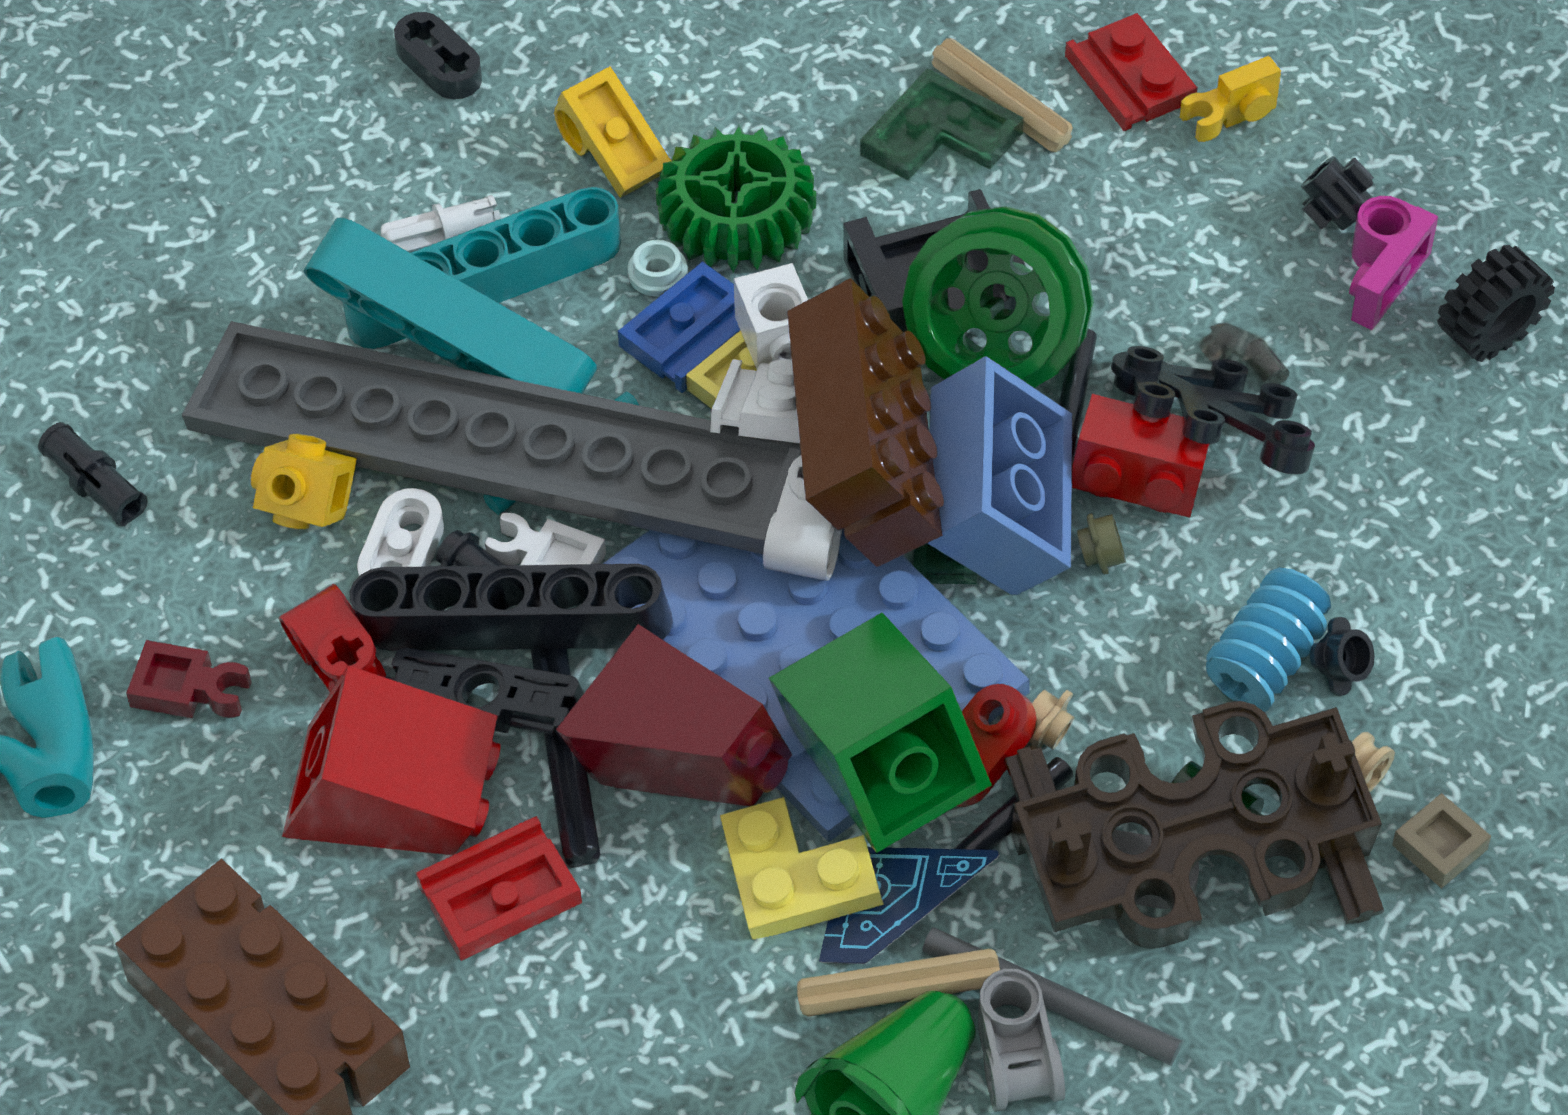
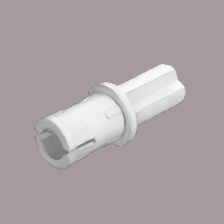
M493 195L447 208H442L441 204L438 203L432 206L431 212L383 224L381 226V237L411 253L501 219L499 210L493 211V208L497 206Z

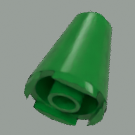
M930 990L920 994L811 1063L798 1078L794 1092L796 1102L798 1103L805 1097L812 1113L811 1115H938L976 1036V1028L969 1008L960 998L949 993Z

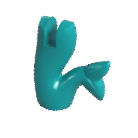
M53 637L39 644L41 679L37 680L36 672L30 660L22 651H16L5 656L0 673L1 690L8 710L36 743V747L33 748L15 738L0 735V773L5 776L21 808L26 813L41 818L71 814L77 811L89 801L93 786L94 749L89 714L72 649L61 637Z

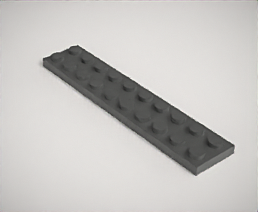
M233 321L228 325L182 413L186 428L190 431L264 447L288 440L290 434L313 436L326 441L325 450L357 458L356 467L759 554L764 552L768 526L773 514L777 511L788 470L793 461L801 455L800 443L738 436L739 427L723 425L720 433L710 432L711 420Z

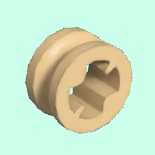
M1363 732L1352 743L1355 747V755L1369 792H1371L1386 775L1394 760L1395 752L1388 746L1377 748L1374 745V736L1368 732Z

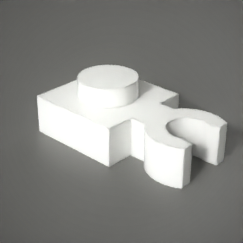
M502 513L500 517L501 533L514 537L512 541L500 542L489 537L485 541L486 551L504 565H517L519 563L520 565L601 564L606 555L605 539L550 519H547L541 531L537 532L530 529L529 524L523 517L514 513Z

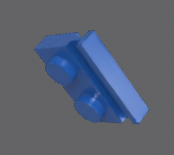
M702 261L618 330L619 347L662 379L665 376L675 383V389L679 392H685L687 390L686 374L740 331L735 318L734 284Z

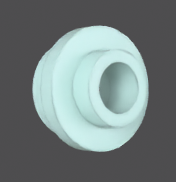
M650 240L641 244L635 250L628 263V278L633 288L644 295L660 297L688 274V265L683 254L674 244L665 240ZM654 270H664L662 272H652Z

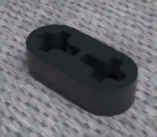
M415 12L404 16L397 22L394 28L397 55L433 91L444 98L463 99L473 95L480 88L482 73L479 55L442 19L432 13ZM431 38L432 47L430 48L424 40ZM445 63L453 70L446 73Z

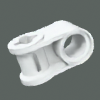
M800 455L793 461L788 470L777 511L773 514L769 523L764 544L763 565L765 569L828 581L836 565L843 528L837 530L806 501L802 458Z

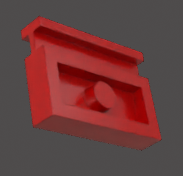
M1138 13L1089 32L1088 39L1076 43L1072 39L1066 42L1065 57L1123 131L1131 129L1132 124L1144 119L1148 122L1181 108V101L1186 96L1197 93L1198 87Z
M537 816L416 872L418 887L429 901L432 912L460 961L582 903L581 889L551 839L546 837Z

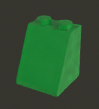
M883 613L876 615L768 678L789 726L876 853L992 786L952 687Z

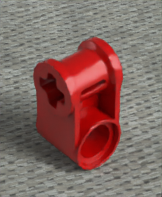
M332 584L278 617L293 647L298 654H301L300 657L307 666L311 665L329 692H331L348 665L385 678L387 677L383 665L375 656L376 648L371 636L362 626L352 606L336 584Z

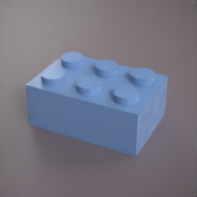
M987 356L931 387L929 432L937 447V457L933 459L935 479L942 491L944 504L939 508L943 536L928 544L1010 595H1018L1071 568L1072 413Z

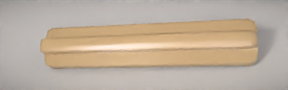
M946 38L941 45L935 47L932 53L934 56L932 61L933 67L1050 152H1058L1064 145L1070 142L1073 128L1070 122L953 38Z
M984 949L803 978L797 983L799 1007L803 1015L815 1016L909 1001L930 990L953 994L981 989L984 981L991 974L1000 970L998 955L995 950Z

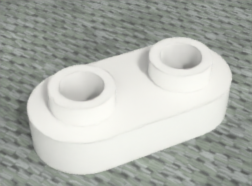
M408 488L394 492L383 501L358 559L357 569L359 576L370 569L380 567L430 566L444 531L441 506L435 496L422 489ZM409 524H419L422 526L416 531L403 529Z

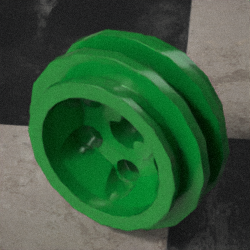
M1003 206L970 211L929 237L909 266L902 304L907 331L913 333L919 341L925 355L926 366L944 380L987 356L1035 388L1057 375L1085 340L1094 300L1088 267L1069 236L1038 214ZM970 250H980L986 253L988 265L985 270L979 271L971 268L967 260ZM1014 255L1021 258L1033 270L1031 271L1023 264L1013 262ZM994 284L1004 285L1005 294L1015 297V309L1004 308L1003 298L993 296ZM955 287L962 291L965 298L962 308L954 309L949 307L948 288ZM1041 292L1047 293L1050 314L1041 313L1036 308ZM978 328L985 333L987 343L984 348L976 345L966 336L969 329ZM1024 331L1029 334L1032 339V347L1029 351L1019 352L1012 346L1011 336L1013 332Z

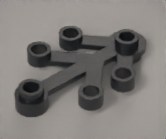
M1131 346L1127 352H1120L1113 356L1111 370L1115 374L1113 383L1120 391L1135 396L1133 408L1138 413L1152 418H1166L1170 416L1174 397H1176L1185 420L1182 433L1188 439L1203 444H1215L1220 440L1225 422L1263 442L1260 461L1267 467L1287 474H1303L1309 470L1315 443L1310 439L1312 431L1307 426L1289 420H1280L1272 425L1248 413H1260L1276 419L1291 418L1298 396L1293 389L1281 384L1266 383L1261 386L1259 395L1243 393L1248 368L1242 363L1230 359H1216L1212 362L1210 370L1168 364L1163 361L1164 356L1162 353L1145 346Z

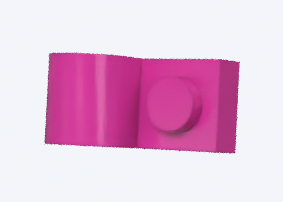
M1392 196L1373 197L1361 205L1357 214L1351 249L1352 259L1359 267L1349 288V294L1355 297L1351 316L1352 321L1370 330L1374 329L1431 254L1438 221L1437 215Z

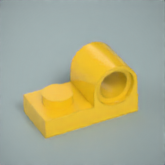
M611 66L561 92L554 109V116L563 139L580 156L589 151L591 152L620 198L660 177L663 163L670 162L671 159Z

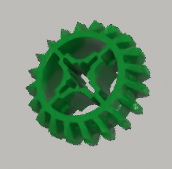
M738 125L734 134L723 135L715 127L710 139L705 140L693 134L689 148L675 147L672 161L663 163V170L660 173V180L656 188V205L658 206V220L662 225V230L667 231V236L672 244L676 247L683 246V251L686 253L688 261L704 253V261L708 266L712 268L720 259L727 260L729 267L734 273L739 265V261L749 260L758 271L763 255H767L769 258L780 263L784 247L797 250L801 241V234H808L813 223L817 196L814 190V175L811 172L810 166L804 164L800 149L788 150L784 136L768 141L763 127L754 135H747ZM740 191L737 195V203L733 204L732 202H735V192Z

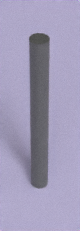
M935 927L928 933L922 948V952L932 957L983 950ZM998 957L1000 970L1019 969L1029 973L1038 982L1046 1009L1172 1066L1181 1049L1183 1040Z

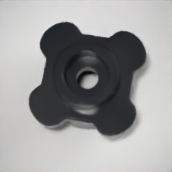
M1344 617L1332 618L1328 623V632L1324 638L1318 643H1314L1310 650L1312 666L1326 676L1329 680V689L1335 695L1348 694L1352 688V682L1362 681L1367 678L1374 665L1375 654L1370 638L1361 630L1351 629L1350 622Z

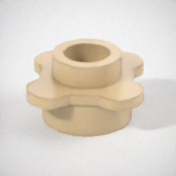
M1043 690L1034 700L1032 705L1036 712L1037 722L1034 734L1029 741L1032 744L1031 750L1040 748L1043 744L1054 750L1061 742L1075 718L1066 709L1073 696L1072 692L1066 690L1058 699L1048 691Z

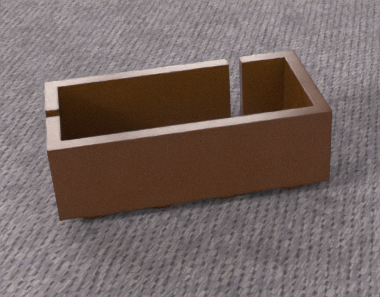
M849 278L787 311L805 499L837 530L844 528L845 538L876 567H879L943 536L939 508L943 506L944 499L934 473L933 459L937 457V447L928 427L927 412L931 410V401L922 380L921 366L925 364L923 349L913 333L910 331L903 333L890 319L886 307L878 297L874 295L869 297Z
M222 858L115 943L127 981L262 1115H352L345 1083L339 1076L341 1072L347 1068L354 1099L364 1107L410 1068L402 1029L271 905L264 908L261 895Z

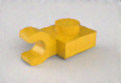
M1266 56L1219 75L1217 88L1204 93L1190 94L1181 101L1180 118L1182 121H1187L1197 116L1204 117L1197 121L1195 138L1198 142H1205L1216 138L1222 130V124L1228 128L1245 120L1249 122L1260 120L1272 109L1276 108L1281 70L1270 56Z

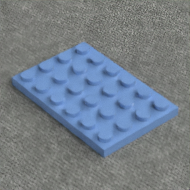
M844 528L840 537L836 565L828 581L765 569L763 554L649 530L602 563L642 564L656 571L661 579L673 619L670 633L664 638V641L763 704L792 753L791 758L788 760L786 774L776 788L828 842L854 825L855 822L789 726L768 679L769 677L876 615L883 613L952 687L961 711L977 692L989 685H1009L1024 696L1030 693L1029 679L903 555L876 567L845 538ZM644 604L636 605V606L633 607V608H638V607H640V606H642V605H644ZM997 707L990 713L989 723L1004 712L1003 707Z

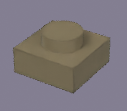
M1441 793L1395 831L1392 845L1442 889L1488 850L1491 835Z

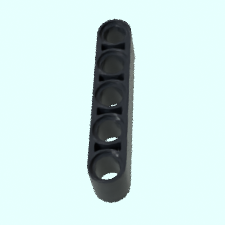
M642 564L380 567L370 569L361 574L353 582L349 592L350 603L360 623L371 636L374 646L387 651H398L401 648L418 650L615 649L621 647L638 624L662 640L670 633L673 624L672 612L660 577L655 570ZM644 604V605H642V606H640V607H638V608H633V607H635L636 605ZM575 605H579V606L576 607V608L569 609V608H571V607H573V606H575Z

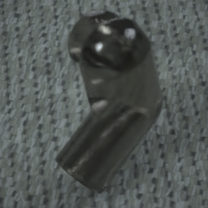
M1228 322L1216 323L1210 326L1212 331L1203 336L1199 342L1200 350L1211 362L1216 359H1228L1231 354H1234L1242 360L1261 385L1266 383L1282 384L1289 376L1287 367L1261 336Z

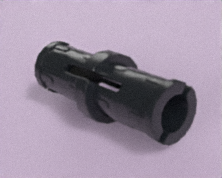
M64 422L52 425L43 433L38 444L39 452L43 456L48 457L69 477V485L81 497L90 496L112 517L116 524L126 526L144 512L148 502L147 496L143 492H139L116 470L115 460L106 452L91 448L74 432L69 424Z

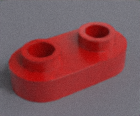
M993 684L981 689L962 710L992 786L969 798L957 807H967L981 801L1007 770L1004 759L1016 755L1017 750L1024 748L1034 734L1037 722L1034 706L1026 696L1009 685ZM997 707H1003L1002 719L994 725H989L990 713Z

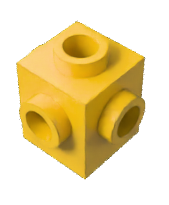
M290 434L288 440L264 447V452L260 453L257 457L251 474V486L253 489H256L253 508L272 513V521L274 523L294 529H309L310 524L325 527L343 520L347 511L357 458L325 450L326 441L320 438L302 434Z

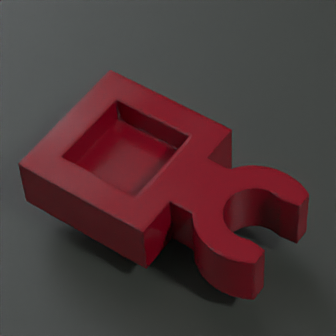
M146 640L126 695L130 707L193 718L197 704L202 703L208 704L211 710L219 716L226 718L239 717L242 711L239 697L222 692L231 686L249 689L252 683L249 669L236 662H226L211 668L209 652L206 650Z

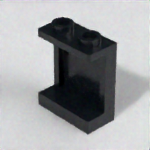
M978 189L968 192V210L964 214L875 237L867 217L844 222L843 259L853 281L869 297L874 295L882 301L889 313L890 319L904 333L907 331L902 299L909 266L929 237L970 211L990 209L982 190ZM980 250L969 251L967 260L971 268L979 271L985 270L988 265L986 253ZM1014 255L1013 262L1020 263L1025 266L1024 261L1021 258ZM994 284L993 296L1003 298L1004 308L1015 309V297L1005 294L1004 285ZM955 287L948 288L949 307L954 309L962 308L965 302L962 291Z

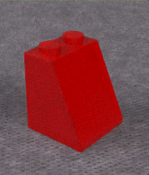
M348 665L308 725L282 837L454 855L469 836L476 838L480 834L488 814L489 800L482 798L481 794L484 780L488 781L491 778L500 755L501 745L493 741L498 715Z

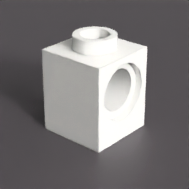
M793 263L734 278L735 318L756 369H758L760 363L769 364L776 360H792L787 311L808 300Z

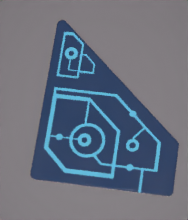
M868 847L883 905L828 920L819 962L868 963L999 857V852L997 850L886 847L876 853L872 847Z

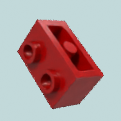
M1092 394L1073 460L1072 488L1089 492L1098 497H1109L1149 507L1158 512L1173 513L1190 518L1209 444L1192 441L1183 435L1182 430L1185 422L1183 416L1170 413V416L1166 418H1152L1138 413L1133 408L1134 404Z

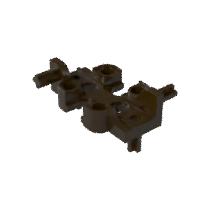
M1244 701L1227 702L1203 709L1202 713L1192 715L1191 724L1196 743L1202 751L1204 763L1202 769L1194 778L1183 783L1165 782L1150 772L1145 763L1144 751L1135 733L1129 735L1123 733L1099 740L1088 746L1079 757L1074 786L1057 791L1041 747L1033 750L1030 747L1017 750L1016 755L1004 759L1018 800L1017 803H1014L1011 837L1018 855L1026 853L1028 855L1054 933L1096 920L1114 919L1128 940L1137 946L1147 949L1162 948L1188 940L1191 927L1200 925L1202 922L1197 897L1190 887L1189 874L1199 860L1212 855L1231 857L1242 865L1248 875L1249 887L1259 907L1263 906L1265 916L1290 909L1302 903L1310 893L1317 871L1321 868H1325L1346 924L1368 921L1372 916L1384 912L1382 902L1364 858L1370 855L1382 823L1357 761L1355 747L1351 740H1349L1337 707L1272 726L1264 711L1256 705ZM1231 734L1243 736L1249 740L1253 750L1243 754L1229 752L1221 744L1220 738ZM1110 772L1122 778L1126 786L1117 792L1108 793L1098 789L1091 779L1099 773ZM1253 784L1268 785L1278 794L1280 807L1270 815H1256L1246 809L1242 802L1241 794L1247 787ZM1130 822L1140 824L1150 834L1151 845L1140 854L1130 855L1123 853L1115 846L1112 839V833L1118 826ZM1275 856L1287 857L1296 864L1299 874L1292 878L1278 877L1269 871L1265 861ZM1145 895H1155L1164 899L1171 911L1163 917L1152 918L1140 912L1135 902Z

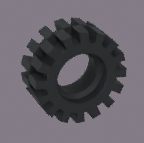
M1503 245L1500 252L1495 248L1487 252L1486 261L1482 262L1480 259H1477L1472 263V271L1467 276L1462 273L1457 278L1458 287L1448 290L1444 297L1447 303L1439 307L1438 314L1441 317L1437 319L1438 325L1476 361L1483 362L1485 358L1491 360L1498 355L1501 348L1507 350L1512 347L1513 341L1516 338L1521 341L1529 334L1526 331L1530 324L1537 325L1542 318L1539 312L1548 309L1551 303L1548 297L1554 294L1553 279L1515 245L1514 247Z

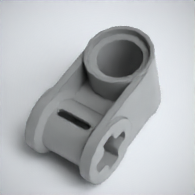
M1002 969L994 972L984 981L980 990L978 1010V1033L983 1050L985 1078L993 1110L995 1112L1006 1110L1008 1102L1049 1096L1053 1102L1063 1101L1065 1099L1063 1067L1055 1039L1052 1038L1042 991L1038 982L1029 973L1019 969ZM1002 1005H1013L1020 1008L1025 1014L1011 1019L998 1015L994 1009Z

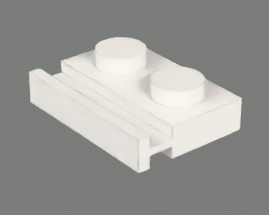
M733 359L712 407L710 432L720 433L722 426L727 425L739 427L738 436L800 443L792 360H776L769 364L760 363L757 371L741 369L742 360Z

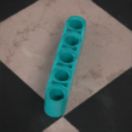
M596 187L583 188L411 252V254L490 299L501 303L598 266L614 258L619 252L621 245L618 204L616 198L609 191ZM342 302L348 335L355 344L363 348L376 349L406 339L404 336Z
M336 218L304 268L307 278L318 288L460 369L583 394L597 370L595 362L577 347L352 220Z

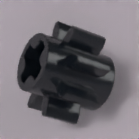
M1332 156L1317 167L1302 183L1301 188L1310 196L1302 203L1304 205L1302 210L1320 229H1323L1332 220L1341 230H1345L1356 222L1361 205L1368 199L1373 198L1366 190L1373 185L1372 179L1374 177L1355 157L1343 166L1335 156Z

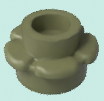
M1093 513L1088 514V527L1077 530L1087 567L1099 564L1102 573L1109 574L1108 567L1126 563L1114 516L1109 514L1094 518Z

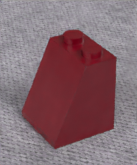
M639 624L556 729L590 777L601 785L749 807L754 806L764 792H771L779 785L786 774L788 760L792 756L787 744L761 702Z

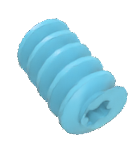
M1280 567L1269 571L1260 583V588L1255 589L1248 599L1247 605L1239 610L1233 619V623L1228 625L1221 635L1220 641L1216 642L1206 655V672L1210 680L1231 700L1251 703L1264 712L1268 711L1275 701L1274 694L1281 693L1288 684L1287 676L1294 675L1301 666L1300 658L1307 657L1310 654L1314 640L1321 639L1328 629L1327 621L1323 614L1328 613L1331 608L1330 596L1317 582L1303 573Z

